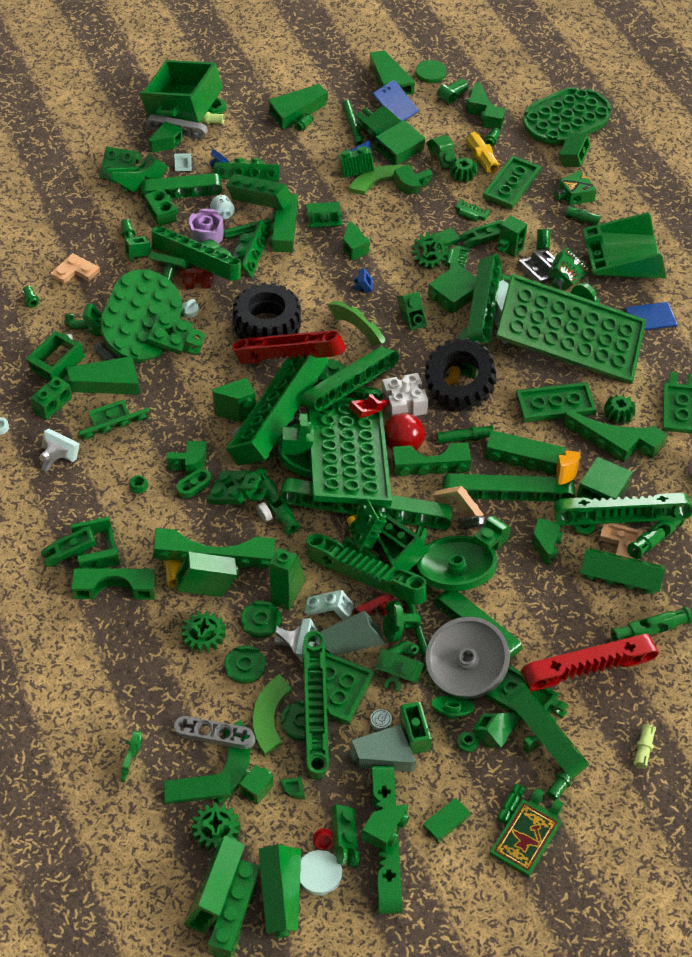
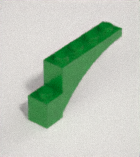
M571 409L565 412L563 424L569 430L575 431L583 439L591 441L599 449L607 451L615 459L623 462L636 450L653 459L665 446L668 434L653 425L646 428L614 426L592 420Z

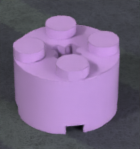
M201 209L199 213L191 214L189 218L190 239L200 243L207 239H212L219 244L224 237L223 217L218 215V212L213 209Z

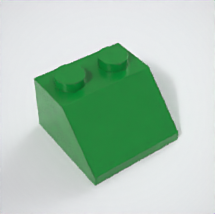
M247 378L212 389L213 409L216 416L242 422L245 421L256 404L255 391Z

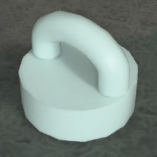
M190 299L182 304L181 313L184 317L192 318L197 316L199 307L195 299Z

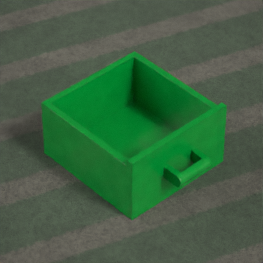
M165 60L145 90L140 91V96L147 117L157 115L200 123L223 89L216 63Z

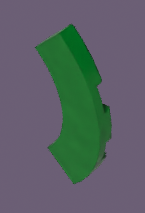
M241 720L233 724L245 727ZM229 730L222 731L225 739L229 737ZM245 735L244 738L240 737L242 742L245 739H249L248 735ZM228 747V759L220 774H230L231 795L239 788L242 777L249 768L250 748ZM229 797L215 798V799L217 800V802H218L219 804H221L222 802H224L225 800H227Z

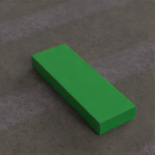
M229 773L164 781L166 804L231 797V776Z

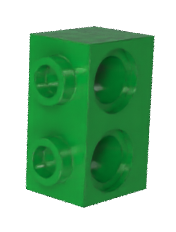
M164 189L144 194L146 207L158 227L177 221V206L172 204L170 195L166 194Z
M55 376L30 398L33 412L48 420L72 399L70 384Z

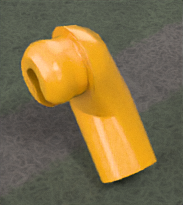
M456 365L448 369L450 370L449 376L444 378V381L449 385L459 381L461 370Z

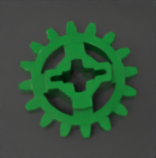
M426 232L425 237L420 234V240H414L415 244L412 245L414 251H412L411 255L416 256L414 262L419 261V267L425 265V269L428 266L434 269V265L440 267V262L445 263L446 259L444 257H448V252L446 251L449 247L444 246L446 240L441 241V235L435 237V232H433L432 236H429V233ZM433 248V252L430 251V252L427 254V250H430V249Z
M198 611L197 616L190 614V620L185 619L184 626H181V636L185 646H190L191 651L197 648L200 654L204 649H206L207 653H210V648L217 650V644L222 645L223 638H226V626L223 624L221 617H216V613L209 615V612L206 611L202 615Z
M214 803L213 808L205 805L206 811L198 810L199 817H193L194 825H192V832H194V840H199L198 844L200 847L206 845L207 851L211 847L216 849L224 835L239 838L238 830L241 829L240 822H238L239 816L238 814L234 815L233 808L226 810V804H223L221 808H218L217 803ZM216 821L218 824L217 833H215L214 828Z

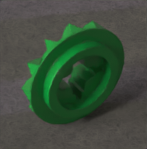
M216 98L207 112H210V114H224V111H227V104L224 100Z
M359 387L354 390L356 397L368 399L369 394L374 395L376 399H381L384 393L378 388Z

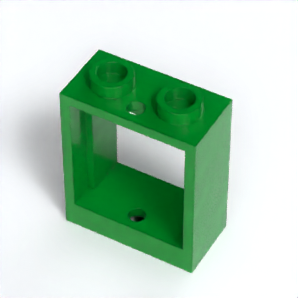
M55 330L26 358V361L33 372L51 381L55 376L63 379L68 374L67 367L76 366L86 356L83 346L79 341H73L65 333L61 334ZM60 345L69 349L53 367L43 362Z

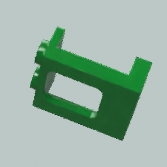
M110 517L97 518L70 525L72 533L90 526L93 534L104 533L107 541L108 550L85 554L82 551L77 554L80 569H101L120 565Z

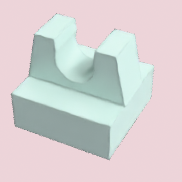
M191 153L174 154L175 171H192Z

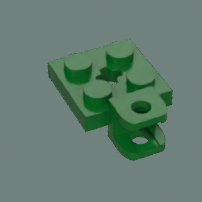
M159 311L148 336L147 343L181 355L182 351L198 355L203 346L205 334L192 328L193 323ZM167 331H172L174 334L170 336Z
M221 471L206 500L209 504L241 505L245 498L247 501L263 500L268 488L266 485L259 484L262 478L253 471Z

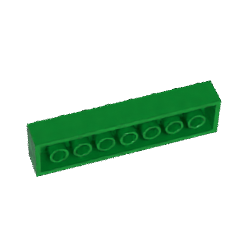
M298 355L297 358L294 356L291 358L287 357L225 449L238 466L249 465L257 461L262 462L269 457L270 451L276 446L277 440L282 435V427H287L289 422L293 420L296 411L302 406V395L317 383L318 377L325 371V367L329 362L327 357L315 358L311 355L309 357L306 355L303 357Z

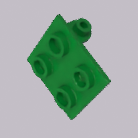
M339 202L306 204L309 228L343 226Z
M368 498L360 506L355 521L351 523L349 530L359 551L373 548L379 537L378 534L381 533V529H383L387 522L386 515L382 513L376 514Z

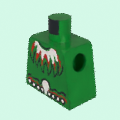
M566 247L556 255L549 269L548 275L553 279L551 286L556 289L562 288L566 290L581 279L590 269Z

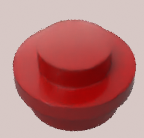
M327 828L318 829L312 837L315 848L324 851L332 848L334 845L333 832Z

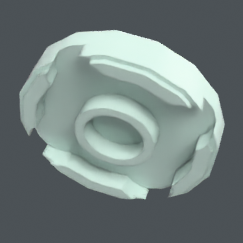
M315 850L302 857L300 884L306 892L312 895L323 896L332 890L334 891L339 886L342 879V867L338 864L336 856L328 851Z

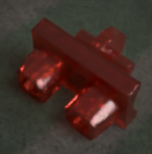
M195 266V268L181 269L182 284H184L186 290L195 288L194 284L201 283L202 288L209 289L211 284L214 283L213 273Z

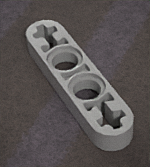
M150 115L146 122V126L149 129L156 131L165 121L179 127L183 126L188 130L182 128V135L185 134V136L201 139L205 138L208 131L207 126L202 123L165 116Z
M189 716L179 717L174 723L177 734L186 739L239 749H249L255 743V736L248 727ZM186 724H188L190 728L186 727L184 728V731H182L181 726L184 727ZM202 727H210V731L208 734H199V731ZM223 730L230 731V735L226 739L219 738V734ZM245 735H248L249 739H245L242 742L240 737L244 738Z

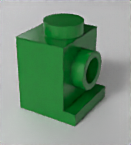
M145 236L125 238V254L130 261H133V257L143 258L144 256H149L150 252H152L151 242Z

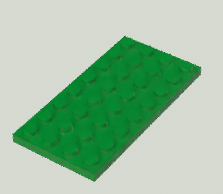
M512 274L495 338L632 384L647 320Z
M343 397L322 411L308 408V422H311L314 440L310 448L313 501L362 505L366 498H368L371 505L391 506L392 504L382 410L373 415L359 418L349 408L351 401L362 400L363 398Z

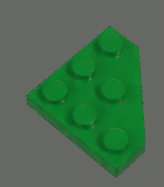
M325 652L327 713L331 719L350 726L375 675V671Z

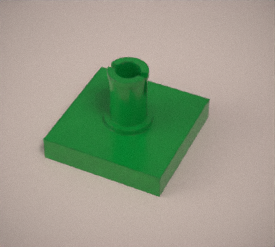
M155 252L150 253L149 259L158 266L164 267L162 275L170 281L172 280L174 270L188 273L192 270V266L184 259Z

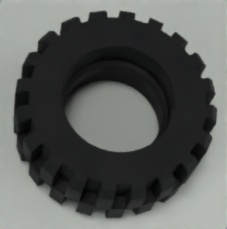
M275 283L255 284L251 288L244 289L233 303L235 333H237L239 339L298 334L301 327L299 299L291 290H286V287L282 285L277 286ZM261 313H274L279 315L278 317L273 319H260L255 317L256 315Z
M455 338L453 342L447 340L445 345L441 346L439 344L436 347V352H431L429 355L430 360H427L425 365V378L433 399H436L440 406L445 405V408L448 410L455 408L458 412H461L464 408L470 411L475 405L477 408L480 407L483 400L486 402L490 398L489 393L492 394L494 392V384L497 382L494 359L489 354V350L485 346L482 347L480 342L475 341L472 343L469 338H465V341L461 340V338ZM468 363L478 369V375L470 384L456 387L444 381L446 371L455 364Z

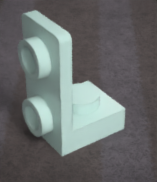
M342 590L308 597L304 613L306 615H313L334 610L344 621L352 616L354 603Z

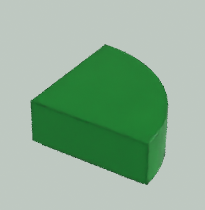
M530 735L524 738L522 749L528 754L542 745L536 735L535 737Z
M302 777L280 780L281 788L288 793V796L295 799H305Z

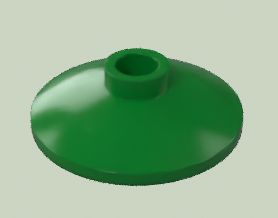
M440 696L433 699L432 708L446 715L447 718L456 719L458 716L472 713L474 711V704L468 699Z

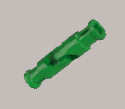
M259 468L255 470V474H261L260 477L262 479L259 484L266 485L268 488L264 498L267 500L268 506L277 521L284 526L286 535L298 532L301 524L294 519L289 505L286 503L282 504L277 486L267 476L266 469Z
M685 519L658 521L648 532L641 534L636 539V542L628 544L627 552L629 556L634 559H640L644 552L653 549L659 542L672 534L676 527L682 526Z
M682 607L681 610L675 612H664L653 617L628 623L626 626L618 629L611 628V637L613 641H618L642 634H649L651 636L669 631L681 624H691L692 613L688 607Z

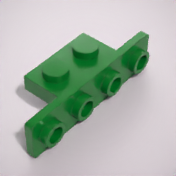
M235 157V160L231 162H215L214 173L218 174L221 179H231L234 174L268 181H279L280 165L264 164L265 161H261V158L244 160L243 157Z
M263 220L258 221L254 232L244 233L240 236L233 257L241 260V268L249 278L254 276L270 234V230Z
M124 399L88 412L93 427L79 431L77 437L78 439L88 440L93 438L95 433L101 432L105 434L112 431L113 427L119 426V428L128 426L130 421H143L147 419L150 410L146 408L129 414Z

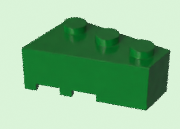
M383 511L382 514L386 515L387 522L383 529H381V533L378 534L379 537L377 539L396 570L405 569L409 571L429 549L419 535Z

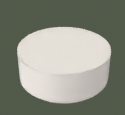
M264 502L257 505V511L264 522L273 519L271 511Z

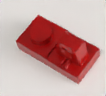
M385 593L353 609L355 615L362 611L371 615L375 613L373 609L378 607L385 616L387 611L384 608L387 602L393 600L392 598L395 596Z

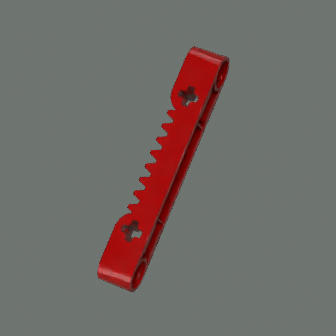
M337 330L245 338L235 342L232 349L241 364L260 363L263 359L268 360V358L273 360L274 357L276 359L280 357L285 359L286 356L288 358L292 356L297 358L298 355L301 357L304 355L309 357L311 355L315 358L334 357L342 354L346 346Z
M642 634L534 661L525 665L521 669V674L529 690L538 691L556 686L562 679L566 681L568 676L571 679H574L575 675L581 677L583 672L589 675L590 671L596 673L599 669L602 672L605 667L610 670L612 665L617 668L619 665L631 667L655 659L659 655V651L650 635Z

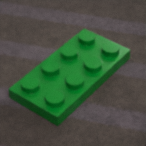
M512 155L484 191L482 198L512 210L541 172V166Z
M588 382L516 390V398L524 423L564 418L565 412L569 409L582 416L595 415L597 411Z

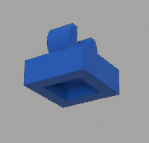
M215 149L210 153L214 158L209 162L211 167H214L215 162H229L226 157Z
M365 268L358 270V276L353 279L356 283L353 287L357 291L363 289L366 293L372 292L373 278Z

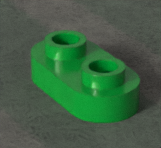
M197 469L177 483V494L182 498L193 497L211 484L210 472L206 469Z

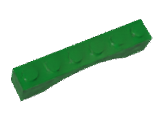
M155 528L152 559L160 561L176 560L182 563L188 552L235 558L236 566L241 568L258 567L259 569H268L269 563L275 554V538L254 537L247 542L235 546L212 547L194 542L183 536L176 529Z

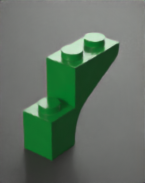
M475 82L474 88L470 89L469 98L466 100L467 113L481 116L480 120L483 121L482 127L501 130L506 109L491 104L482 84Z
M148 154L146 159L136 167L107 168L104 174L108 176L107 180L113 184L120 183V188L127 192L131 190L136 193L144 179L161 178L168 166Z

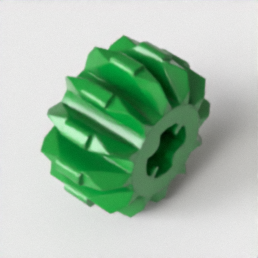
M459 157V159H454L451 162L450 176L454 178V181L459 180L460 183L462 181L467 183L469 180L473 181V178L476 177L477 165L476 162H473V159Z
M617 394L614 397L610 396L604 405L605 417H608L609 421L615 420V424L621 422L622 425L625 422L630 423L633 416H635V402L631 401V397L625 398L624 394L622 396Z

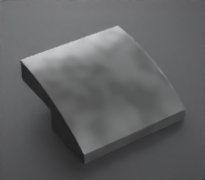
M546 249L534 251L529 258L519 260L517 266L533 281L545 284L552 280L548 272L555 257Z

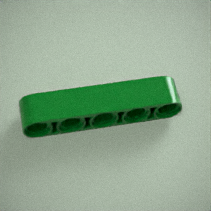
M211 173L147 179L142 181L140 189L141 197L144 201V194L164 189L171 199H178L182 197H198V195H219L222 192V183L218 174Z
M443 591L435 598L434 602L437 608L443 609L441 611L452 620L462 617H476L496 626L505 637L509 648L510 660L523 649L521 642L459 591Z
M522 682L505 695L508 702L572 779L589 766L588 761Z

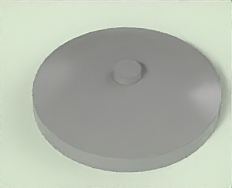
M462 617L447 622L434 633L426 650L427 670L435 685L444 693L460 699L478 698L493 691L503 681L510 663L509 648L503 634L492 623L476 617Z

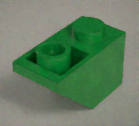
M165 121L150 136L148 140L149 152L154 153L174 149L183 139L182 127Z
M351 221L348 222L343 238V251L351 260H355L369 253L370 240Z
M411 292L397 296L400 312L410 330L426 327L427 321L420 293Z
M538 518L533 533L532 545L544 563L550 565L551 559H556L558 548H556V544H560L563 533L560 532L562 524Z
M517 712L482 714L472 730L486 747L501 748L506 743L512 730L517 726L520 715Z
M403 804L374 811L362 830V840L384 852L388 850L389 846L393 847L399 837V834H397L399 829H404L409 821L410 816L407 815L408 806Z

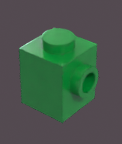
M255 764L251 770H247L244 773L240 782V793L258 805L274 786L272 773L268 769L260 768Z

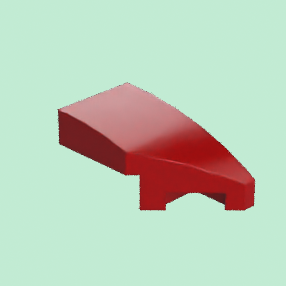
M369 394L367 400L351 401L349 408L359 418H363L383 410L389 405V401L386 399L379 401L374 395Z

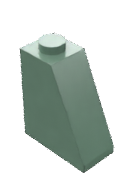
M365 611L321 631L325 639V651H329L335 656L385 644L380 627Z
M401 725L351 741L349 755L352 762L356 761L358 768L371 769L372 766L394 765V771H415L416 760Z

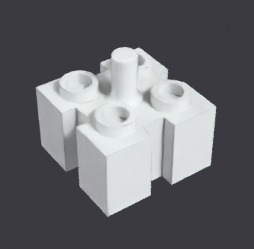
M418 373L404 375L402 380H398L397 377L382 380L383 398L389 401L388 412L390 417L399 413H412L414 416L427 414L428 398L425 390L422 389V382Z

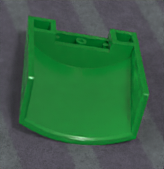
M650 212L583 228L593 275L667 279L663 256L658 252Z

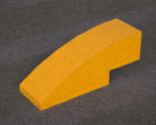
M565 450L564 455H558L556 469L558 484L568 483L577 476L580 452Z

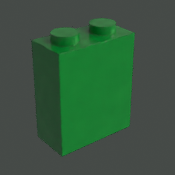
M403 120L375 137L374 149L392 164L398 165L424 150L426 138Z
M457 264L429 283L428 296L432 301L440 304L444 310L454 314L472 301L476 277Z
M597 457L580 482L576 497L589 498L591 500L596 498L598 501L601 498L605 500L621 498L630 483L633 472Z
M188 552L175 574L176 589L179 592L223 597L226 591L230 589L233 580L238 576L235 558Z

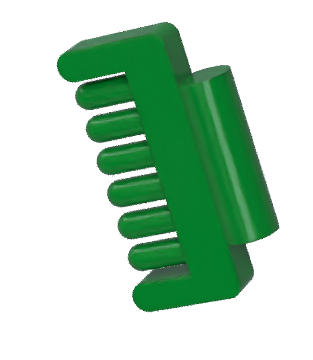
M463 199L455 207V210L459 212L458 215L475 222L478 219L485 221L490 215L489 209H483L482 211V208L478 206L475 207V205L471 206L470 203H464Z
M458 245L455 246V249L450 248L445 266L450 267L449 270L457 264L464 268L469 248Z

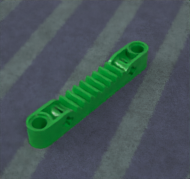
M685 493L657 494L654 497L648 496V498L641 496L640 499H637L635 496L632 499L617 497L616 500L601 498L600 501L596 498L593 500L589 498H565L557 500L553 505V510L557 523L562 525L684 520L691 517L692 503L689 496Z
M319 533L311 534L306 538L307 555L310 560L408 603L416 605L426 601V580L422 576L405 569L396 570L394 566L390 569L388 564L383 566L382 561L377 563L375 558L370 560L368 555L363 557L361 552L357 555L354 549L350 552L349 547L345 548L339 541Z
M309 631L304 636L302 646L305 771L309 778L319 780L326 775L329 765L325 639L322 633ZM316 642L318 646L312 647L308 643ZM319 763L322 769L315 770L312 764Z
M394 765L372 766V796L376 811L395 807ZM397 839L393 847L389 846L386 852L378 850L380 865L377 882L379 914H402L399 840Z

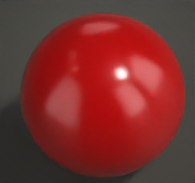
M396 414L385 424L386 445L392 450L393 447L412 446L417 450L424 442V426L412 414Z

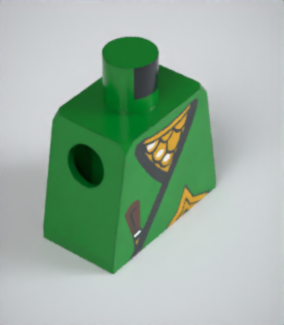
M580 170L560 180L559 190L554 191V197L556 200L564 198L569 205L595 201L597 189L584 172Z

